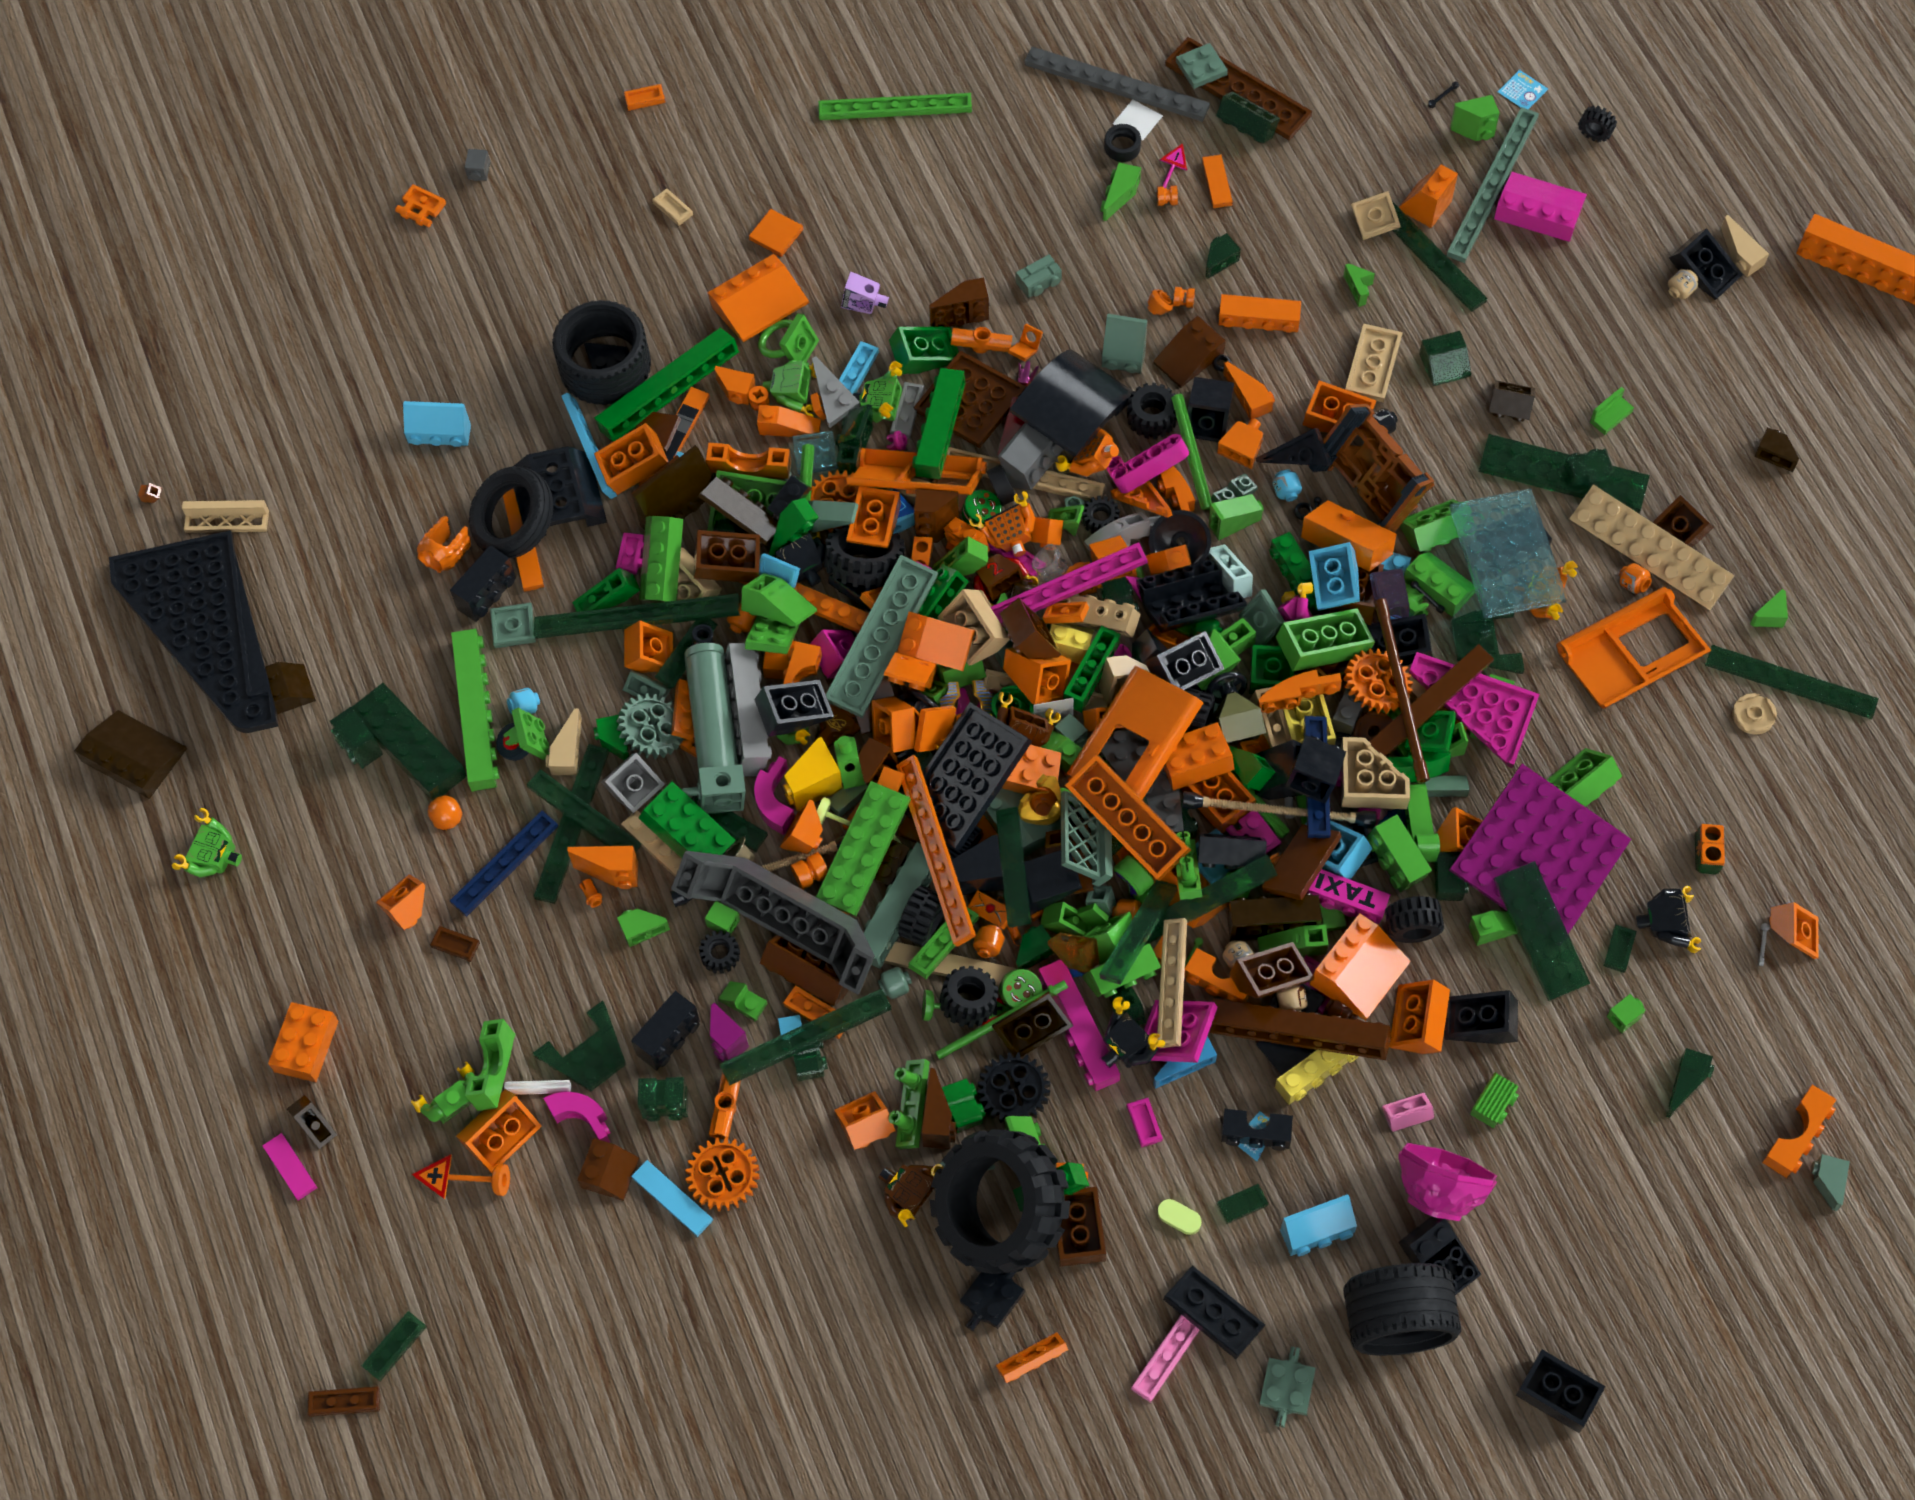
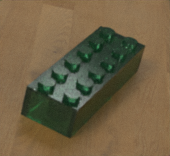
M381 683L350 708L354 719L432 801L436 797L445 795L467 777L463 765L384 683Z

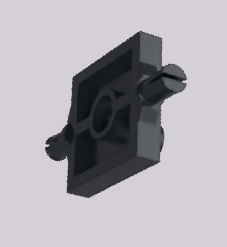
M981 1272L960 1300V1303L973 1314L965 1325L968 1329L974 1331L980 1321L987 1322L999 1329L1025 1293V1290L1012 1279L1016 1272L997 1274Z

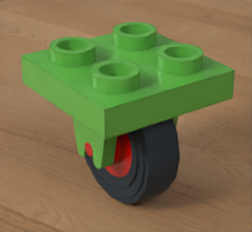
M519 707L512 710L514 723L503 727L496 740L499 754L512 761L521 760L528 753L545 760L546 755H549V742L545 737L543 721Z

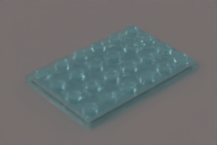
M1531 488L1450 505V511L1484 619L1550 606L1555 603H1565L1567 601V596Z

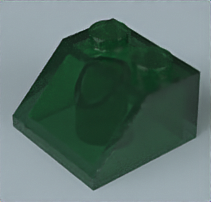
M1461 331L1422 340L1419 355L1433 386L1471 376L1468 349Z
M867 404L849 411L848 416L844 417L841 427L843 430L841 434L837 435L835 445L838 446L839 455L860 460L861 449L867 447L874 428L872 405Z

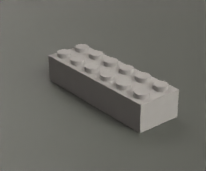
M729 643L725 653L738 762L739 765L742 764L744 776H757L760 770H764L767 767V761L771 759L772 755L771 746H768L767 743L769 737L754 700L761 691V671L757 668L759 654L758 651L745 649V643Z

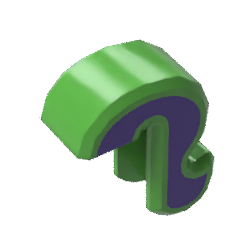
M1131 855L1125 856L1113 867V871L1129 885L1130 897L1139 900L1141 905L1156 893V888L1153 886V877Z

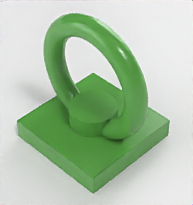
M797 313L794 320H780L765 329L759 337L758 348L761 354L768 358L787 356L789 361L803 360L807 362L819 339L805 315ZM788 328L779 343L782 349L769 350L766 347L768 337L778 329Z

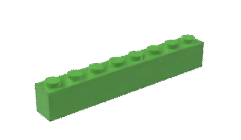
M477 629L451 632L468 784L471 791L497 787L496 779H500L498 766L495 767L494 760H497V751L495 747L492 748V741H495V733L493 728L490 729V722H493L492 711L488 710L491 698L489 691H486L485 685H489L487 672L484 673L483 667L487 666L485 654L481 653V648H484L483 636L478 635Z

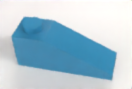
M1208 1036L1198 1063L1167 1061L1154 1077L1153 1085L1155 1089L1215 1063L1217 1053Z

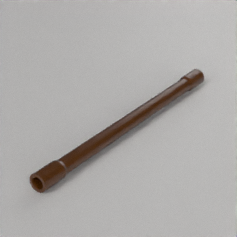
M1385 598L1377 599L1374 601L1375 610L1380 622L1412 754L1417 783L1427 782L1430 780L1417 733L1390 621L1387 600Z

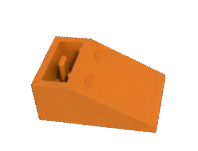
M895 652L884 672V676H887L888 681L905 686V682L909 683L908 687L925 692L926 688H932L938 664Z

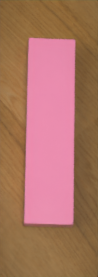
M1180 1315L1131 1387V1390L1151 1403L1200 1330Z

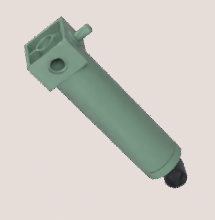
M701 624L693 629L692 646L684 653L699 772L697 787L683 788L682 791L688 796H697L700 807L707 814L743 811L746 790L743 767L738 762L724 649L719 644L713 643V630L711 627Z

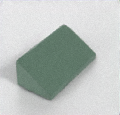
M630 671L622 690L635 697L639 694L642 698H644L646 693H648L650 698H653L654 694H656L657 700H660L662 697H667L671 688L640 672Z
M1436 776L1430 778L1427 782H1423V784H1426L1428 797H1468L1470 791L1467 776Z
M865 783V785L848 789L843 787L830 798V809L837 816L841 817L862 799L868 786Z

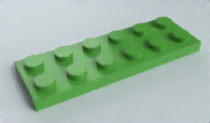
M870 781L816 896L818 899L852 916H857L911 801L910 797Z

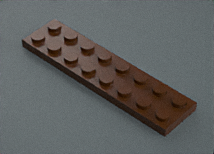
M1187 37L1165 61V66L1185 77L1176 63V57L1203 45ZM1220 55L1218 56L1227 68L1228 74L1200 86L1288 141L1292 139L1312 116V111Z

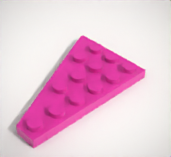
M1416 652L1409 673L1428 690L1455 665ZM1479 674L1447 702L1444 707L1449 711H1455L1456 718L1508 767L1513 768L1540 694Z

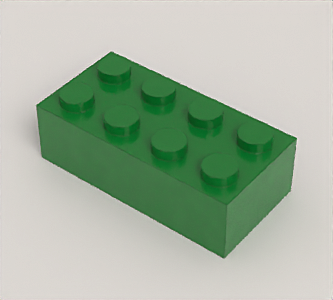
M673 781L638 817L680 858H683L686 851L724 855L736 841Z

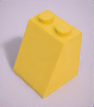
M822 737L818 738L784 775L786 783L783 785L786 792L785 797L789 805H794L796 811L800 810L809 799L815 803L823 799V797H828L843 788L841 772Z

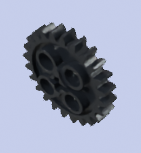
M1009 1052L1007 1059L999 1055L998 1063L992 1059V1067L984 1066L986 1073H980V1078L983 1081L978 1082V1087L982 1088L978 1090V1096L983 1097L980 1099L982 1105L987 1104L985 1112L992 1110V1119L999 1115V1122L1002 1123L1005 1117L1032 1115L1034 1118H1037L1036 1110L1044 1111L1042 1104H1048V1099L1045 1096H1050V1090L1046 1089L1050 1087V1081H1044L1048 1078V1073H1041L1043 1065L1036 1067L1037 1059L1029 1062V1055H1026L1024 1059H1020L1019 1052L1015 1058H1012ZM1006 1071L1010 1073L1014 1087L1018 1088V1096L1023 1106L1018 1104L1014 1090L1010 1089V1081L1005 1074ZM1017 1071H1023L1026 1075L1023 1078H1017L1014 1074ZM1001 1079L1005 1084L999 1087L994 1085V1081ZM1032 1091L1035 1095L1032 1098H1026L1023 1093ZM1006 1099H1011L1014 1104L1004 1106L1002 1102Z

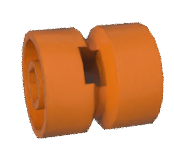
M819 852L808 856L806 862L800 860L790 865L792 873L802 890L812 886L814 880L818 882L824 880L828 873V868Z

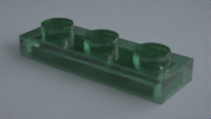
M408 1311L361 1366L380 1382L427 1326Z

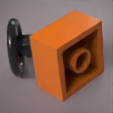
M914 688L909 689V694L916 700L913 706L895 696L871 701L873 739L891 747L894 753L914 749L920 710L939 707L930 698Z

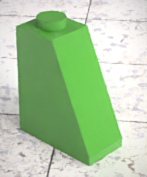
M1253 494L1210 504L1208 525L1219 541L1260 521L1264 508L1260 500H1256Z

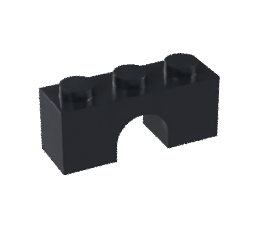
M1224 1109L1221 1142H1226L1230 1146L1249 1144V1147L1252 1148L1267 1146L1278 1151H1283L1285 1148L1289 1149L1293 1116L1270 1113L1268 1125L1263 1129H1254L1247 1122V1111Z

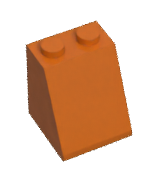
M1442 164L1415 185L1398 210L1432 228L1452 202L1458 173Z
M1006 648L1003 670L1028 700L1035 705L1063 700V695L1068 685L1071 659L1062 655L1058 658L1029 659L1023 653L1021 655L1018 654L1014 648Z

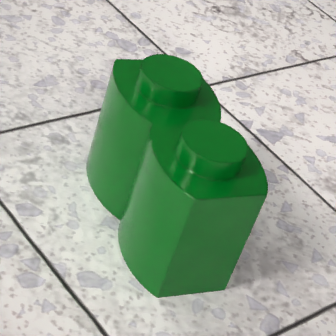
M966 1078L942 1087L952 1113V1121L956 1122L957 1133L983 1124L985 1111L982 1104H977L974 1098L977 1096V1092L973 1083L969 1084Z

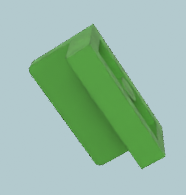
M1620 387L1593 411L1590 423L1604 435L1633 412L1634 407L1622 398L1625 390L1623 387Z

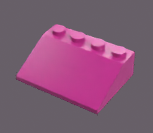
M1511 172L1498 202L1494 219L1570 242L1587 194Z

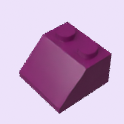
M713 1003L710 1015V1037L712 1041L711 1046L714 1049L713 1054L721 1062L725 1060L730 1065L749 1047L746 1033L720 1007Z

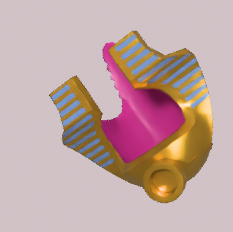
M983 680L972 681L974 696L979 700L977 707L988 714L991 713L993 695L986 690ZM948 682V691L945 696L940 698V706H955V702L958 699L954 720L955 725L970 700L967 691L964 688L960 689L958 682Z

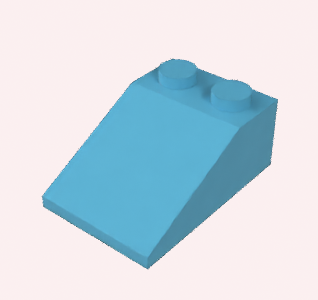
M1348 542L1309 551L1318 611L1360 602L1356 552L1351 543Z
M1330 820L1331 830L1340 831L1342 838L1322 869L1351 880L1373 848L1364 835Z

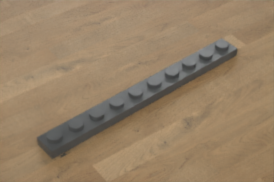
M1033 46L1025 59V66L1203 122L1210 108L1209 102Z

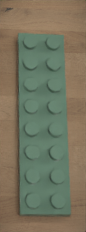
M903 555L899 556L826 693L829 703L863 718L885 677L884 672L894 653L898 651L908 612L918 614L938 576V572Z

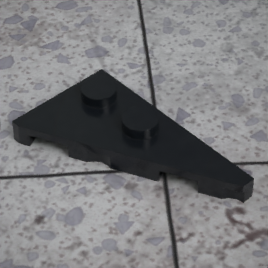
M1314 428L1256 457V461L1259 463L1332 465L1319 428Z

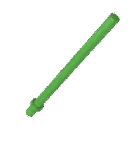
M1065 980L1054 986L1049 985L1047 990L936 1051V1055L939 1060L994 1030L992 1028L993 1024L1043 994L1051 992L1057 995L1069 987Z

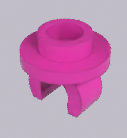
M895 431L894 434L887 436V440L893 442L887 446V449L895 451L906 449L908 441L904 433Z

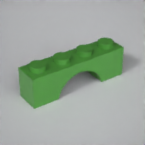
M504 1019L483 1022L479 1038L484 1056L483 1069L479 1076L469 1077L465 1097L477 1111L498 1107L515 1038L514 1031Z

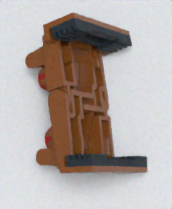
M1368 404L1349 405L1323 440L1332 465H1308L1312 472L1332 471L1336 467L1353 488L1358 487L1357 493L1381 519L1377 524L1395 533L1407 516L1417 509L1419 501L1426 492L1434 487L1435 481L1427 472L1423 474L1407 454H1403L1402 448L1388 434L1387 428L1380 425L1373 417L1375 412ZM1357 434L1364 441L1362 446L1350 445Z

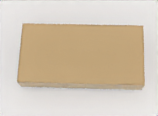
M665 189L652 199L653 204L678 226L693 216V211L668 189Z

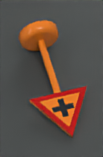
M452 1154L411 1174L444 1199L446 1197L448 1180L491 1182L492 1190L497 1196H505L510 1185V1171L507 1164H498L493 1170L492 1177L449 1174Z

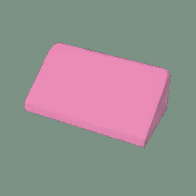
M1425 1093L1382 1106L1392 1132L1434 1118L1433 1106Z

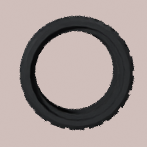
M609 300L590 301L571 309L560 319L559 324L556 325L552 339L553 351L561 380L565 388L574 397L596 405L614 404L647 380L650 373L651 358L646 334L640 318L630 308ZM615 336L626 340L632 345L627 357L609 368L587 369L577 365L572 360L576 350L593 338Z
M1409 1263L1368 1270L1349 1279L1344 1285L1343 1291L1352 1347L1364 1354L1386 1356L1427 1351L1453 1342L1461 1333V1324L1452 1273L1443 1266L1436 1264Z

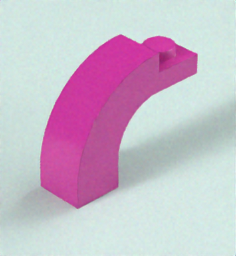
M779 756L776 762L773 761L770 764L767 772L759 771L755 781L754 794L757 809L763 821L770 828L784 835L795 816L793 809L780 803L774 796L777 785L788 770L787 760Z

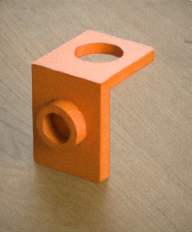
M1025 324L1020 341L1011 347L1008 353L1025 362L1037 353L1043 332L1029 324ZM1027 332H1033L1036 336V341H1030L1027 338Z

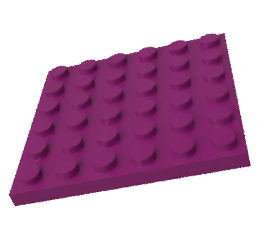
M1522 763L1449 871L1559 947L1631 841V838Z

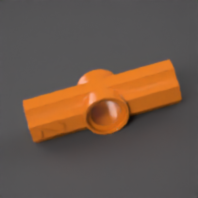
M978 327L975 330L952 329L951 345L969 347L979 354L986 353L988 350L1008 352L1011 348L1012 335L991 333L986 327Z
M727 1069L722 1071L709 1136L715 1139L717 1137L720 1140H724L725 1137L729 1139L733 1116L737 1110L736 1102L742 1079V1073L736 1070ZM724 1101L731 1102V1105L727 1108L720 1107Z

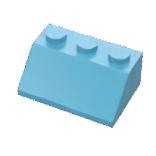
M403 402L404 434L408 443L414 445L468 446L471 423L464 404Z
M1344 1195L1283 1218L1280 1232L1291 1256L1295 1254L1303 1256L1311 1251L1310 1249L1314 1247L1325 1248L1331 1245L1333 1240L1340 1238L1342 1241L1353 1236L1357 1224L1349 1195Z

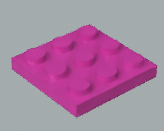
M1155 1000L1144 1029L1148 1035L1157 1034L1159 1000ZM1183 1001L1181 1046L1158 1048L1151 1061L1198 1063L1218 1008L1215 1002Z

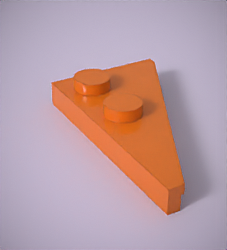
M1150 481L1145 482L1128 493H1121L1118 488L1110 490L1111 496L1115 500L1167 518L1172 516L1170 507Z

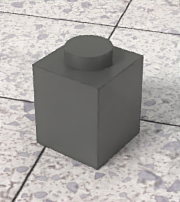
M468 149L465 163L468 179L487 181L491 163L488 150Z

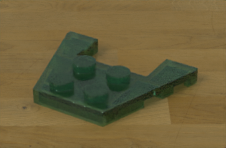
M1512 597L1505 598L1504 601L1497 604H1490L1482 610H1475L1452 619L1451 628L1457 661L1463 659L1480 644L1494 658V661L1488 667L1518 674L1524 673L1522 653L1499 654L1493 619L1514 617Z
M603 1000L587 1012V1015L598 1027L599 1031L566 1056L562 1057L549 1041L533 1052L536 1059L548 1064L549 1067L566 1075L567 1078L590 1092L626 1065Z

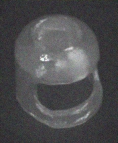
M1048 544L1043 547L1032 560L1033 569L1045 582L1065 575L1069 568L1066 560L1060 558L1061 553L1054 544ZM1049 550L1055 551L1053 559L1047 554Z

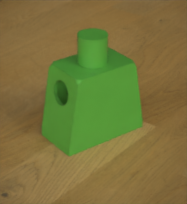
M841 736L834 742L844 789L865 785L856 740L854 737ZM846 764H854V769L847 771Z

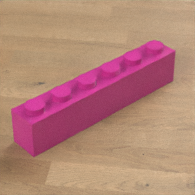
M1063 958L1039 968L1038 978L1041 982L1042 990H1047L1049 985L1054 986L1065 980L1069 987L1057 994L1073 1023V1027L1066 1030L1065 1039L1069 1047H1074L1076 1052L1074 1054L1075 1060L1079 1067L1083 1066L1086 1072L1084 1077L1088 1086L1092 1085L1096 1092L1119 1082L1120 1072L1116 1064L1109 1068L1101 1059L1109 1050Z

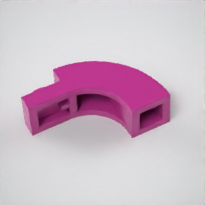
M559 1092L543 1098L557 1123L569 1118L581 1119L590 1125L598 1140L610 1143L607 1135L611 1132L606 1123L603 1122L607 1120L606 1114L593 1099L576 1092Z

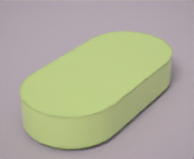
M1167 1199L1160 1203L1158 1216L1161 1221L1187 1235H1193L1199 1231L1201 1217L1197 1212L1172 1199Z

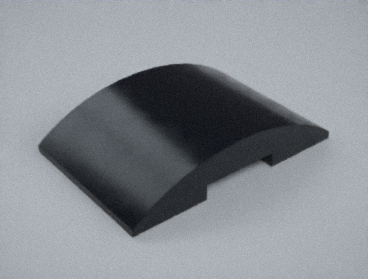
M1070 349L1054 358L1031 381L1012 405L1009 412L1076 457L1097 436L1098 431L1114 415L1117 416L1128 405V399L1131 397L1132 390Z

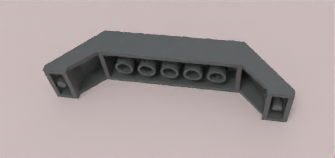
M693 851L684 852L671 890L687 899L695 898L718 901L829 963L840 980L839 985L857 995L860 993L875 955L856 919L747 858Z

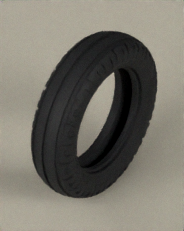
M520 466L500 469L490 475L481 484L482 486L478 488L469 511V527L474 541L483 551L491 545L511 559L528 553L544 537L553 515V497L548 484L537 472ZM515 487H525L530 496V510L526 521L512 536L497 538L492 528V516L498 501L509 490Z

